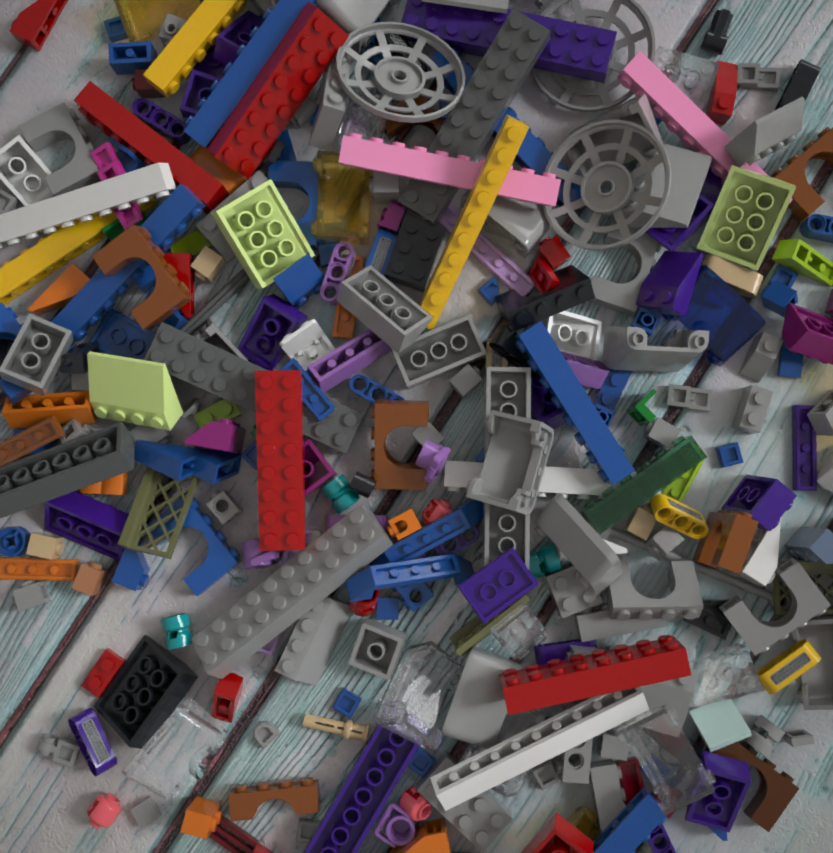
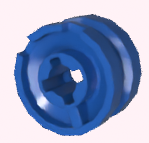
M21 526L2 529L0 531V553L6 557L25 554L31 535L30 532ZM13 537H15L14 543H16V545H12L11 539Z

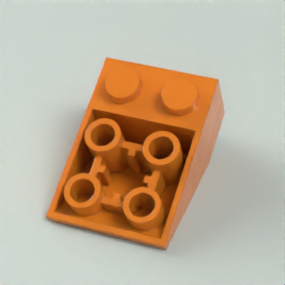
M445 817L423 822L415 829L414 837L410 843L401 846L396 845L388 853H451Z

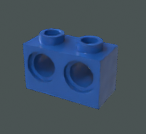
M426 582L391 587L394 592L399 591L402 595L400 601L407 610L411 608L413 612L435 596ZM412 590H419L422 593V598L414 601L410 598V592Z

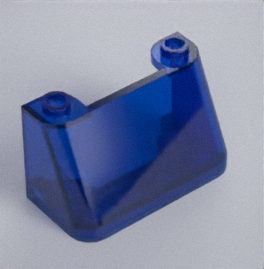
M705 265L700 266L686 317L661 314L668 321L679 320L688 330L709 331L707 358L711 363L722 366L766 324L763 317L711 268Z

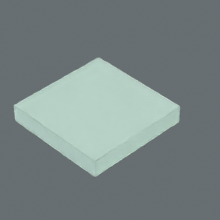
M730 696L689 711L692 721L710 752L752 736L749 727Z

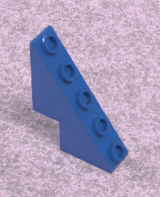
M136 440L134 451L135 461L172 479L180 481L193 475L212 485L239 474L242 454L143 440Z

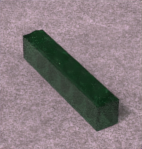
M683 435L679 436L671 442L673 444L668 450L663 448L654 454L655 459L650 463L645 461L637 467L638 471L632 476L628 475L619 481L621 484L613 488L610 486L601 493L603 497L595 501V499H592L583 506L585 510L581 514L598 534H602L707 457L691 435L686 437Z

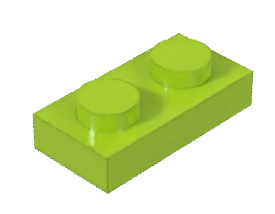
M223 399L194 414V417L201 429L211 421L218 422L219 418L233 420L241 416L242 413L238 405Z

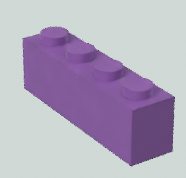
M368 329L307 366L308 375L325 393L391 352V347L373 331Z

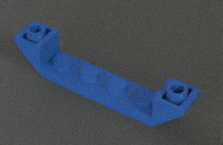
M641 306L629 327L642 328L645 330L648 339L653 334L661 315ZM610 369L593 401L594 406L608 428L616 413L614 409L632 371Z
M469 499L461 503L460 507L393 543L391 547L370 562V566L412 560L466 531L483 519V502Z
M448 554L369 566L347 579L345 584L350 602L372 599L374 590L449 578H454L455 585H459L473 575L474 570L471 561L457 554Z

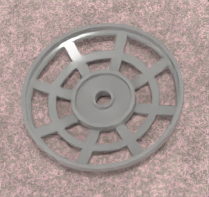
M554 0L540 14V16L549 17L556 9L571 1L574 14L564 19V21H576V23L586 25L584 18H602L604 21L600 28L609 30L612 23L615 24L625 37L615 41L608 71L612 69L620 73L635 57L634 43L646 37L648 42L647 58L653 63L655 55L653 26L646 12L635 0H614L608 12L602 10L582 11L580 0ZM621 4L628 7L637 16L644 29L631 34L626 24L616 16ZM628 46L626 65L616 62V50ZM536 68L531 70L535 83L550 100L573 111L598 112L607 110L623 103L634 94L629 90L618 100L611 102L607 92L620 84L618 78L607 86L604 83L594 81L597 89L584 90L577 88L582 78L573 77L568 84L558 73L550 72L555 81L565 89L559 99L545 87L538 73L548 71ZM573 93L581 96L599 95L602 105L582 107L569 104L568 101Z
M377 22L357 28L349 34L343 46L339 47L336 57V74L339 83L349 97L365 110L393 121L408 123L426 122L446 115L460 101L465 88V71L455 51L435 34L406 23ZM384 34H401L418 40L414 48L394 44L387 45ZM372 35H376L379 45L367 50L361 56L350 48L359 40ZM427 43L434 47L450 64L438 68L429 57L421 53L425 44ZM390 52L408 54L409 57L392 56ZM380 53L383 56V59L376 65L367 61L372 56ZM345 54L356 62L354 70L355 80L344 79L342 63ZM417 59L426 64L431 71L424 72L416 63ZM362 67L374 73L373 80L362 81ZM454 71L457 80L456 94H443V75ZM436 78V92L424 88L426 80ZM350 87L359 88L366 98L375 103L376 106L363 100ZM377 88L384 96L381 100H378L367 89ZM419 95L431 98L427 103L417 106L413 99ZM392 99L404 101L408 108L392 106L389 103ZM438 100L451 102L445 108L429 114L422 112L432 107ZM385 109L401 113H413V115L396 114L385 111Z
M615 119L589 124L571 134L559 145L545 169V172L556 174V177L565 180L563 187L564 206L553 210L549 206L542 205L550 226L570 244L588 250H609L626 245L643 235L655 223L667 203L672 180L671 165L667 153L660 141L649 130L636 123ZM604 130H624L621 143H606L595 147L589 136ZM633 132L647 139L659 154L647 161L639 151L629 146ZM582 140L587 152L574 162L569 172L557 168L567 151ZM606 151H618L615 162H601L598 154ZM627 153L636 158L641 164L640 167L632 172H629L623 166ZM590 159L593 167L584 177L576 175L581 165ZM663 162L665 188L663 197L659 198L651 196L653 187L651 170ZM645 174V194L634 192V180ZM572 183L581 186L582 198L571 202L570 199ZM607 183H611V191L608 193H602L603 186ZM629 201L640 203L636 211L625 219L622 209ZM587 206L593 211L589 223L580 219L575 210ZM646 206L658 207L651 219L639 231L631 235L628 225L640 216ZM568 214L577 225L585 229L580 239L577 240L567 234L558 224L556 218ZM614 214L617 224L597 226L602 215ZM620 230L623 239L606 245L587 243L593 232L609 233Z

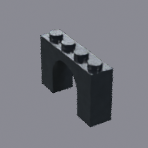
M569 265L554 272L560 283L549 292L537 296L524 297L512 289L495 296V300L501 317L514 331H517L595 298L590 278L575 266Z

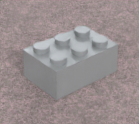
M29 313L0 367L1 379L45 396L63 361L61 356L68 352L73 342L72 331Z

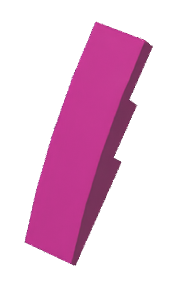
M110 142L104 143L90 153L99 168L97 174L101 181L126 173ZM137 202L131 203V208L120 211L118 208L113 209L125 230L143 220Z

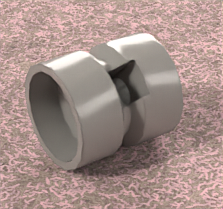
M760 715L754 723L755 729H750L752 736L743 740L767 758L774 749L773 743H778L785 732L763 715ZM764 731L769 733L766 739L761 735Z

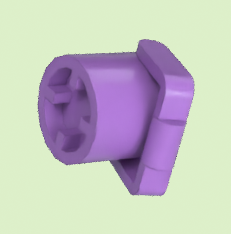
M426 439L415 465L427 470L423 480L431 484L440 475L451 450Z
M259 539L242 542L244 569H264L281 561V554L276 551H260Z
M397 803L389 805L377 822L378 826L375 830V835L393 848L396 845H406L414 837L415 821ZM385 826H386V835H384L383 833H381L382 828L385 827Z

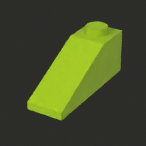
M801 239L779 240L772 260L809 279L829 287L833 286V262Z

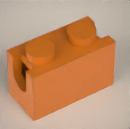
M413 508L388 520L390 525L387 526L392 538L397 537L398 540L422 528Z

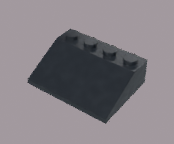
M144 635L94 704V708L130 748L147 749L198 676L183 661L148 635Z

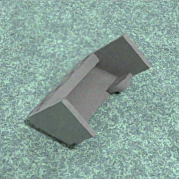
M561 493L557 494L535 521L537 527L534 529L542 538L547 537L552 540L581 575L578 579L586 588L590 586L593 593L597 596L623 574L620 559Z

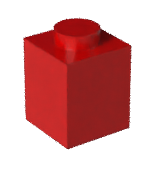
M557 235L552 239L547 237L539 243L540 246L537 254L540 258L546 260L552 271L568 262L571 257Z

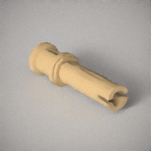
M308 713L305 714L303 727L343 735L345 740L351 738L360 740L363 744L367 743L370 724L368 723L366 725L353 723L350 719L343 722ZM316 722L334 725V727L317 724Z

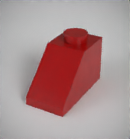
M229 673L223 679H219L213 694L211 717L232 723L242 692L244 677L235 673Z

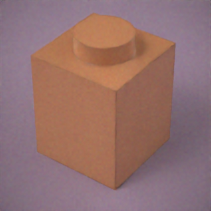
M91 560L90 562L82 563L71 588L89 596L97 595L108 570L102 568L103 564Z

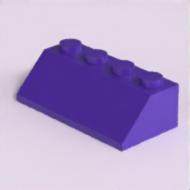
M74 491L45 502L44 529L120 561L124 548L118 545V541L129 513Z

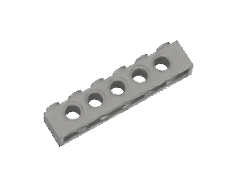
M570 645V652H566L565 660L570 659L569 657L575 654L590 655L592 651L598 649L597 647ZM589 698L562 703V709L565 711ZM593 738L560 754V760H556V773L560 775L562 782L589 784ZM578 754L575 759H569L570 755Z

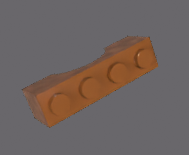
M304 777L296 782L284 779L278 781L277 784H269V782L264 781L257 783L256 786L238 784L228 794L230 822L253 820L257 808L263 802L271 799H280L292 806L297 815L319 813L321 808L319 779L313 780L312 777Z

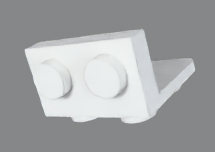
M315 319L304 322L298 330L284 336L279 343L289 358L292 359L294 357L305 371L308 370L307 366L335 350V347Z

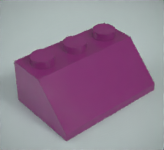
M789 303L781 334L786 343V348L793 353H801L809 359L815 358L823 364L829 363L833 365V319Z
M219 418L218 422L211 421L185 439L184 444L241 454L246 430L240 428L241 424Z
M310 438L304 442L305 498L337 475V472Z

